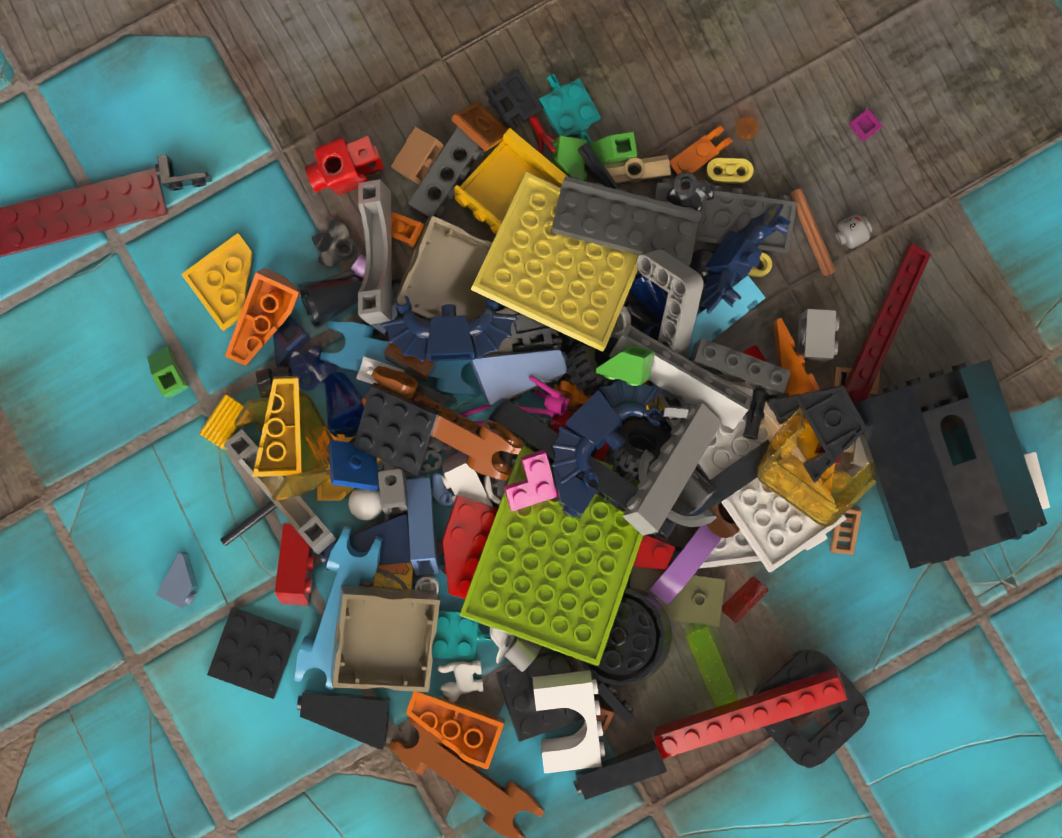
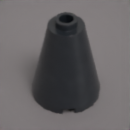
M356 276L299 284L298 287L302 289L300 290V296L307 315H313L314 318L313 321H310L313 327H321L356 304L363 280H358Z

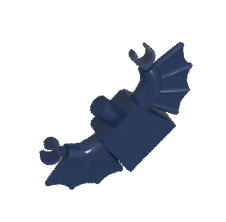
M783 204L773 209L767 208L761 215L752 218L748 225L741 231H738V233L730 230L705 267L714 275L707 276L706 285L702 290L703 301L701 306H706L708 314L714 310L722 299L730 307H733V303L737 299L740 300L742 298L732 286L735 280L746 278L752 267H756L759 264L762 251L758 248L759 244L776 230L782 234L788 231L786 226L791 221L779 215L784 207Z
M405 295L406 304L399 305L397 299L395 301L399 313L405 315L404 318L383 322L381 326L389 334L388 342L397 345L403 356H413L419 359L420 362H423L427 351L428 362L474 360L473 346L478 359H481L486 353L499 350L502 341L512 336L510 330L512 324L517 320V316L494 313L493 310L498 309L500 303L486 297L487 308L483 310L479 318L467 321L466 316H456L455 305L445 304L441 307L442 317L431 318V323L419 321L414 312H411L410 300Z
M617 379L610 386H600V391L598 390L565 422L567 429L562 426L559 427V436L552 444L555 451V460L552 466L560 473L561 484H564L582 471L585 473L583 480L587 489L590 490L588 481L591 479H595L599 486L598 475L591 471L590 455L594 448L599 450L606 443L615 451L623 446L626 440L617 432L622 427V420L627 417L638 416L643 418L645 416L654 426L660 425V422L653 419V416L656 414L663 416L661 411L657 408L646 409V406L658 391L657 386L653 387L645 384L632 386L620 379Z

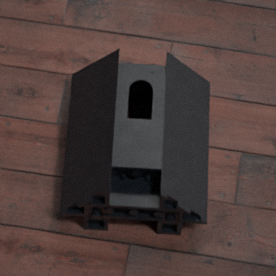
M991 359L967 366L966 362L952 366V372L944 374L942 369L928 374L930 379L921 381L920 377L906 381V387L898 389L896 384L884 388V394L854 403L867 427L859 436L894 540L901 541L910 569L929 563L935 564L948 561L958 556H971L970 552L1010 539L1019 540L1022 538V535L1030 534L1037 530L1038 527L1047 524ZM954 414L962 419L975 459L957 465L952 464L940 428L941 421L945 416Z

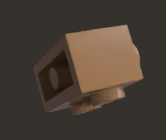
M415 127L413 132L407 137L401 151L395 156L391 167L403 177L420 186L445 146L433 136Z

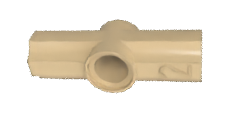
M668 155L644 159L631 158L624 162L604 164L616 184L638 183L641 180L671 175ZM632 166H637L641 172L638 175H631L628 169Z

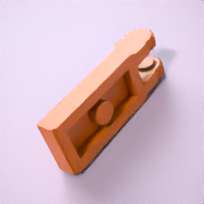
M719 126L670 160V168L676 175L682 172L694 174L717 157L719 152L729 146L733 140L730 137L725 138L715 147L711 140L722 134L724 130L722 126Z

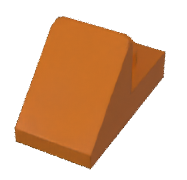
M391 211L392 238L415 248L424 224Z

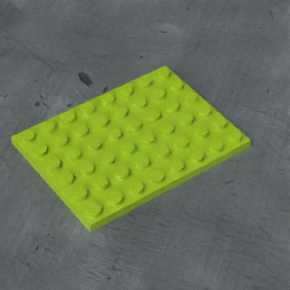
M526 446L518 454L507 485L526 479L521 457L535 453ZM598 460L600 463H602L603 465L612 470L613 465H609L608 463ZM549 463L550 470L552 472L554 467L551 463ZM637 480L629 481L638 488L639 483ZM504 492L459 616L599 666L643 535L623 517L624 513L597 494L594 495L580 518L577 516L571 518L562 512L563 508L559 506L557 497L511 511Z

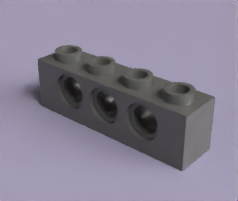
M459 127L456 128L408 203L410 209L426 219L430 216L440 219L446 211V202L448 199L452 200L455 197V186L459 184L461 179L466 180L471 172L470 165L474 160L478 161L484 151ZM457 152H464L467 155L462 161H457L454 159V156ZM445 171L454 173V177L451 180L441 178ZM434 190L442 193L441 197L437 200L429 198V194Z
M701 338L694 344L689 359L717 377L752 390L765 391L768 393V396L774 398L784 394L791 373L787 369Z

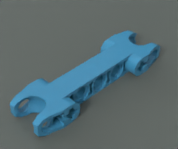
M329 321L328 328L343 334L346 344L343 350L338 353L321 352V360L333 363L344 370L357 373L360 370L363 357L400 368L385 359L384 352L389 342L372 339L374 327L355 322ZM438 361L429 376L436 379L434 390L451 395L479 396L480 389L470 386L462 380V372L465 367L471 365L470 361Z
M348 526L343 528L339 540L331 550L326 569L335 571L337 574L316 639L304 636L296 658L294 681L301 683L308 669L312 667L320 668L327 676L325 691L332 693L334 688L332 687L330 675L340 586H359L361 580L373 583L380 562L383 538L376 536L370 550L357 552L350 544L352 528Z

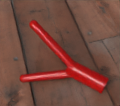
M537 116L531 117L529 122L538 136V152L543 155V140L551 151L555 152L556 148L552 144L555 138L546 133Z

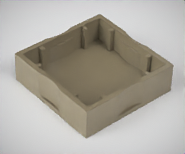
M435 216L428 217L392 305L396 306V299L399 305L406 304L407 302L404 297L406 295L412 306L411 312L430 322L433 317H442L441 307L445 304L455 305L456 316H466L467 321L480 316L483 310L487 308L486 297L471 290L490 250L492 242L475 238L463 229Z
M341 585L330 675L332 687L355 689L382 687L397 691L429 692L433 662L432 644L437 630L440 606L437 592Z

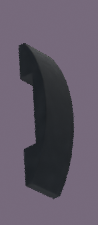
M767 439L737 462L708 480L716 491L702 505L700 510L704 512L708 508L711 509L779 462L782 458L771 442Z

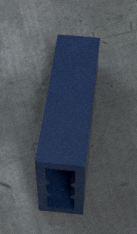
M408 513L400 514L350 535V544L357 552L370 550L376 536L383 538L379 565L411 562ZM338 540L332 542L321 552L322 564L327 566L331 550Z

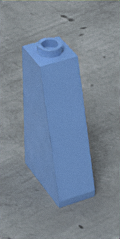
M553 348L484 355L481 359L474 356V360L469 361L485 401L491 405L502 398H508L536 386L529 379L531 375L542 382H546L567 373L566 360L568 358L564 351L561 352L560 349Z
M417 476L406 480L410 558L416 576L439 574L432 484L430 478Z

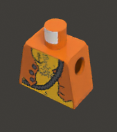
M412 563L379 565L373 583L361 580L360 586L413 590L415 572Z

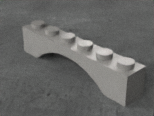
M380 179L358 183V205L366 242V267L362 286L358 292V315L370 325L392 320L391 190Z
M241 429L223 445L252 477L259 448ZM283 476L252 477L317 554L321 553L336 540L334 535Z

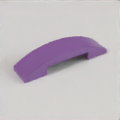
M707 524L699 526L691 539L649 590L668 605L700 568L719 543L721 537L714 535Z

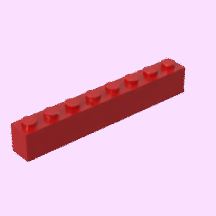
M835 668L658 726L655 729L654 740L662 759L845 701L847 700L846 690L838 669Z

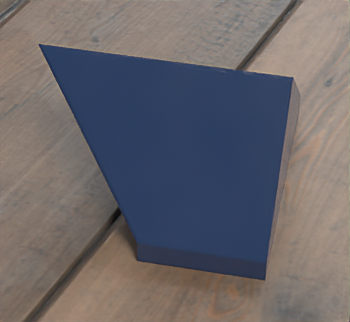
M291 315L273 334L276 367L283 365L311 340Z

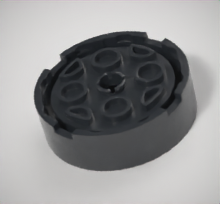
M625 587L599 666L580 660L583 665L582 667L586 671L590 670L591 676L597 680L612 685L631 684L653 675L665 662L672 641L670 621L662 605L643 590ZM616 629H620L624 633L625 639L621 643L614 640L613 633Z

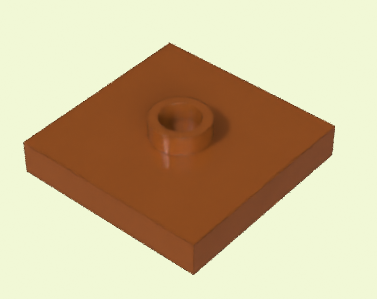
M475 102L455 113L451 119L484 151L502 142L504 134L508 131L479 102Z

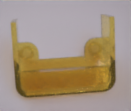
M299 393L302 473L287 475L273 494V501L305 495L331 478L328 444L330 440L334 439L313 400L304 393ZM270 397L248 400L234 421L235 427L256 423L262 433Z
M798 409L773 436L758 466V479L762 484L820 526H831L877 482L874 466L869 461L854 477L844 471H835L826 479L821 476L817 482L813 483L802 464L803 462L791 454L797 445L796 438L805 429L803 411Z

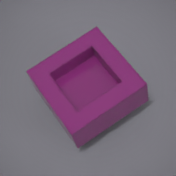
M869 108L848 124L862 143L883 127Z

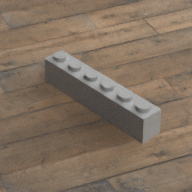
M627 324L609 355L612 358L630 345L653 350L651 375L648 380L655 383L659 388L665 389L675 396L682 397L683 401L692 406L704 403L722 421V425L728 426L733 430L749 409L752 400L750 395Z
M704 403L688 407L687 418H682L679 424L672 429L670 439L660 449L661 454L650 465V472L639 483V490L626 505L628 508L623 517L643 536L659 531L722 424V421Z

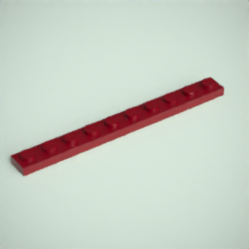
M913 243L908 244L844 385L853 404L867 399L931 256L930 253ZM820 442L816 447L815 454L824 451ZM842 454L835 460L834 464H838Z

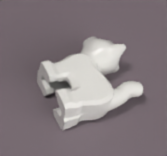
M481 660L451 662L445 666H438V671L441 673L454 671L456 682L445 683L440 688L443 696L449 701H457L461 694L473 691L483 692V680H475L473 678L474 673L482 674Z

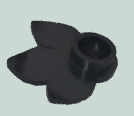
M690 172L679 173L674 179V187L667 195V201L673 205L691 207L696 211H701L702 201L714 199V192L710 184L705 180H697L695 175ZM684 181H688L690 183L689 187L687 188L682 187L681 184Z
M330 220L329 233H320L312 237L315 247L322 252L318 258V262L322 265L333 266L340 260H350L357 252L355 242L349 238L348 228L337 220ZM345 245L349 246L347 253L341 251V248Z

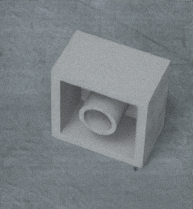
M807 309L799 314L797 352L800 355L802 354L805 362L825 363L833 359L834 355H837L838 341H835V331L839 330L840 320L839 317H836V311Z

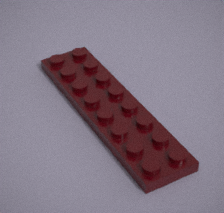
M155 168L1 207L0 258L167 215L168 210L160 178L157 177Z

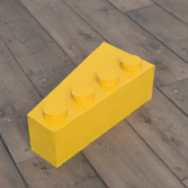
M298 376L274 377L252 477L302 475Z

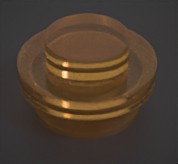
M750 117L741 118L735 126V133L741 140H752L758 134V124Z

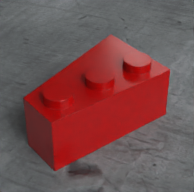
M283 523L275 594L283 605L310 606L312 570L315 567L313 549L292 524Z
M644 535L633 567L667 569L675 547Z

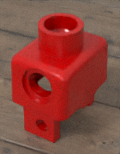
M342 136L323 144L314 150L317 161L305 166L307 177L315 192L329 187L337 195H343L358 189V183L368 180L366 176L385 169L376 146H372L369 136L348 143ZM372 161L376 162L373 167L368 166V163Z

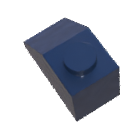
M554 467L551 473L559 506L563 508L562 512L571 518H575V516L580 518L598 490L590 485V490L587 489L585 483L575 476L561 484L560 473Z

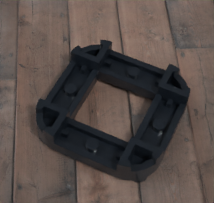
M800 650L794 653V657L760 688L757 687L753 695L810 677L811 675L820 674L835 668L838 669V667L825 654L819 651ZM839 669L838 672L846 690L847 700L837 703L842 710L811 739L807 741L788 719L763 727L795 763L806 768H813L824 763L863 727L870 714L864 696Z

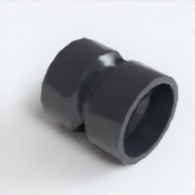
M290 364L280 365L275 368L274 372L270 368L256 371L257 386L262 400H269L274 377L294 376Z

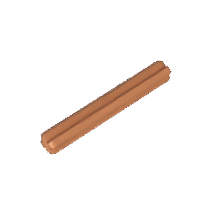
M801 188L793 190L790 193L791 200L797 202L796 212L823 276L831 275L835 272V267Z

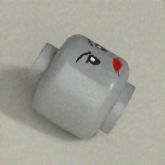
M853 214L838 223V232L835 233V236L840 245L853 249L870 239L872 227L865 216L861 217L858 214Z

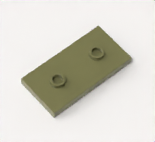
M632 567L629 587L643 590L653 596L662 605L671 620L720 626L725 579L693 575L667 605L649 590L663 570Z

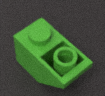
M634 132L610 135L589 144L603 165L624 162L637 157Z
M559 136L553 140L556 151L552 152L551 163L568 177H577L586 182L585 161L579 154L578 148L587 143V140Z
M630 345L597 367L596 373L604 375L607 379L626 381L627 384L632 386L642 385L650 378L654 351Z
M169 346L147 356L151 375L162 396L171 398L190 388Z

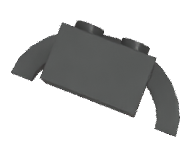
M648 449L642 454L639 463L640 482L647 477L650 472L649 467L655 459V456ZM694 470L667 518L688 527L704 526L711 523L718 516L710 508L700 514L693 513L702 507L716 489Z

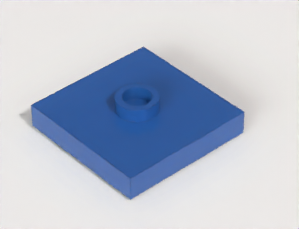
M330 440L328 451L331 484L377 491L379 488L377 458L354 448V443Z

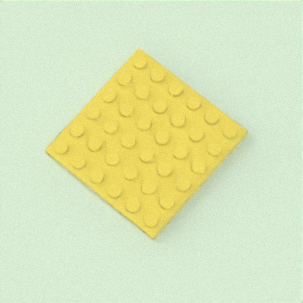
M526 172L471 290L603 352L638 271L637 259L639 255L551 233L561 188Z

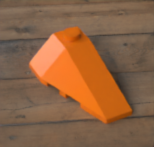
M263 268L255 273L225 357L247 366L289 317L294 309L300 290L286 277L267 268Z
M782 318L773 322L777 364L779 367L791 371L784 394L795 395L820 390L813 374H808L804 370L805 360L802 354L794 352L795 342Z
M413 691L406 711L408 716L424 729L430 731L464 761L488 770L505 719L418 691Z

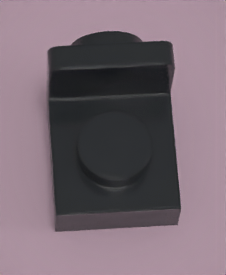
M658 395L655 408L659 409L663 416L656 414L654 417L666 420L687 418L689 409L682 397Z

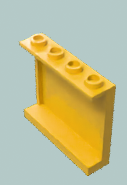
M509 128L504 134L503 141L460 187L458 185L455 186L454 196L455 200L462 207L467 206L471 209L474 217L480 222L485 221L491 226L492 232L497 235L526 172L561 188L564 177L568 176Z

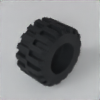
M609 338L603 352L581 341L568 352V359L566 360V366H568L567 374L571 376L570 381L572 384H576V389L582 390L584 395L593 396L598 390L600 391V386H610L617 381V379H607L604 375L596 373V368L611 358L609 355L617 342L616 338Z
M633 417L629 418V421L623 420L622 427L617 432L626 442L617 451L609 445L606 456L608 457L609 465H613L612 470L614 472L618 471L621 477H627L632 482L637 480L640 483L639 463L642 454L648 449L655 456L654 462L661 454V447L669 439L667 438L668 433L662 431L660 425L654 426L650 421H645L644 418L639 417L636 420Z

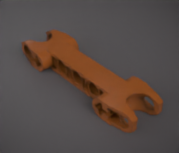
M377 366L373 370L371 376L381 386L440 411L432 436L467 454L466 464L471 469L482 475L507 481L513 470L500 458L498 451L519 454L525 445L507 427L492 420H485L482 426L417 392L418 382L416 379L401 371ZM368 393L361 400V403L364 407L368 397Z
M409 716L407 720L418 730L419 741L412 745H406L392 739L388 745L404 765L419 775H423L429 767L488 810L483 817V821L494 831L508 838H525L526 835L514 824V816L519 811L524 810L540 817L545 812V809L533 798L529 791L513 780H510L505 788L474 765L460 758L456 752L444 745L441 740Z

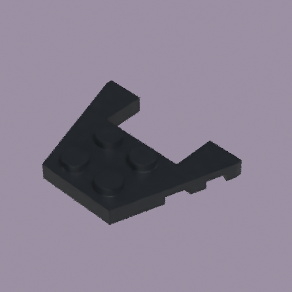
M843 385L767 401L778 421L801 409L822 445L823 452L802 463L813 483L817 482L821 475L835 463V460L867 429Z

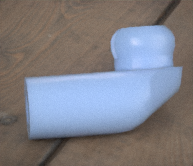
M433 473L432 496L442 506H450L453 503L451 498L453 495L444 486L441 478L444 474Z

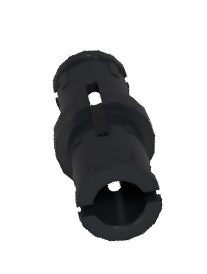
M753 390L750 408L745 414L747 421L742 436L748 439H758L761 420L765 418L763 411L768 393L762 390Z

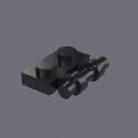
M519 70L499 82L502 91L498 94L493 88L485 92L489 98V104L492 108L495 107L500 115V121L508 129L515 130L518 127L513 120L517 116L525 123L531 117L543 111V107ZM507 98L513 106V109L510 111L502 103Z
M517 313L514 315L517 316V320L511 326L512 338L523 339L522 343L515 344L516 352H528L541 348L548 350L553 349L556 345L563 344L561 335L553 337L551 335V332L558 330L524 314ZM533 335H544L543 339L532 341L530 339V336Z

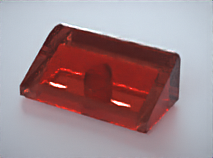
M751 577L722 606V612L732 622L737 623L769 589L755 577Z

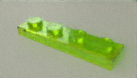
M707 626L684 635L715 708L737 701L738 698Z

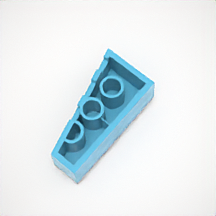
M748 275L739 283L737 280L733 283L732 288L742 297L733 303V307H730L722 299L710 314L706 312L707 308L704 311L698 309L687 359L690 358L694 344L701 338L712 341L766 298Z

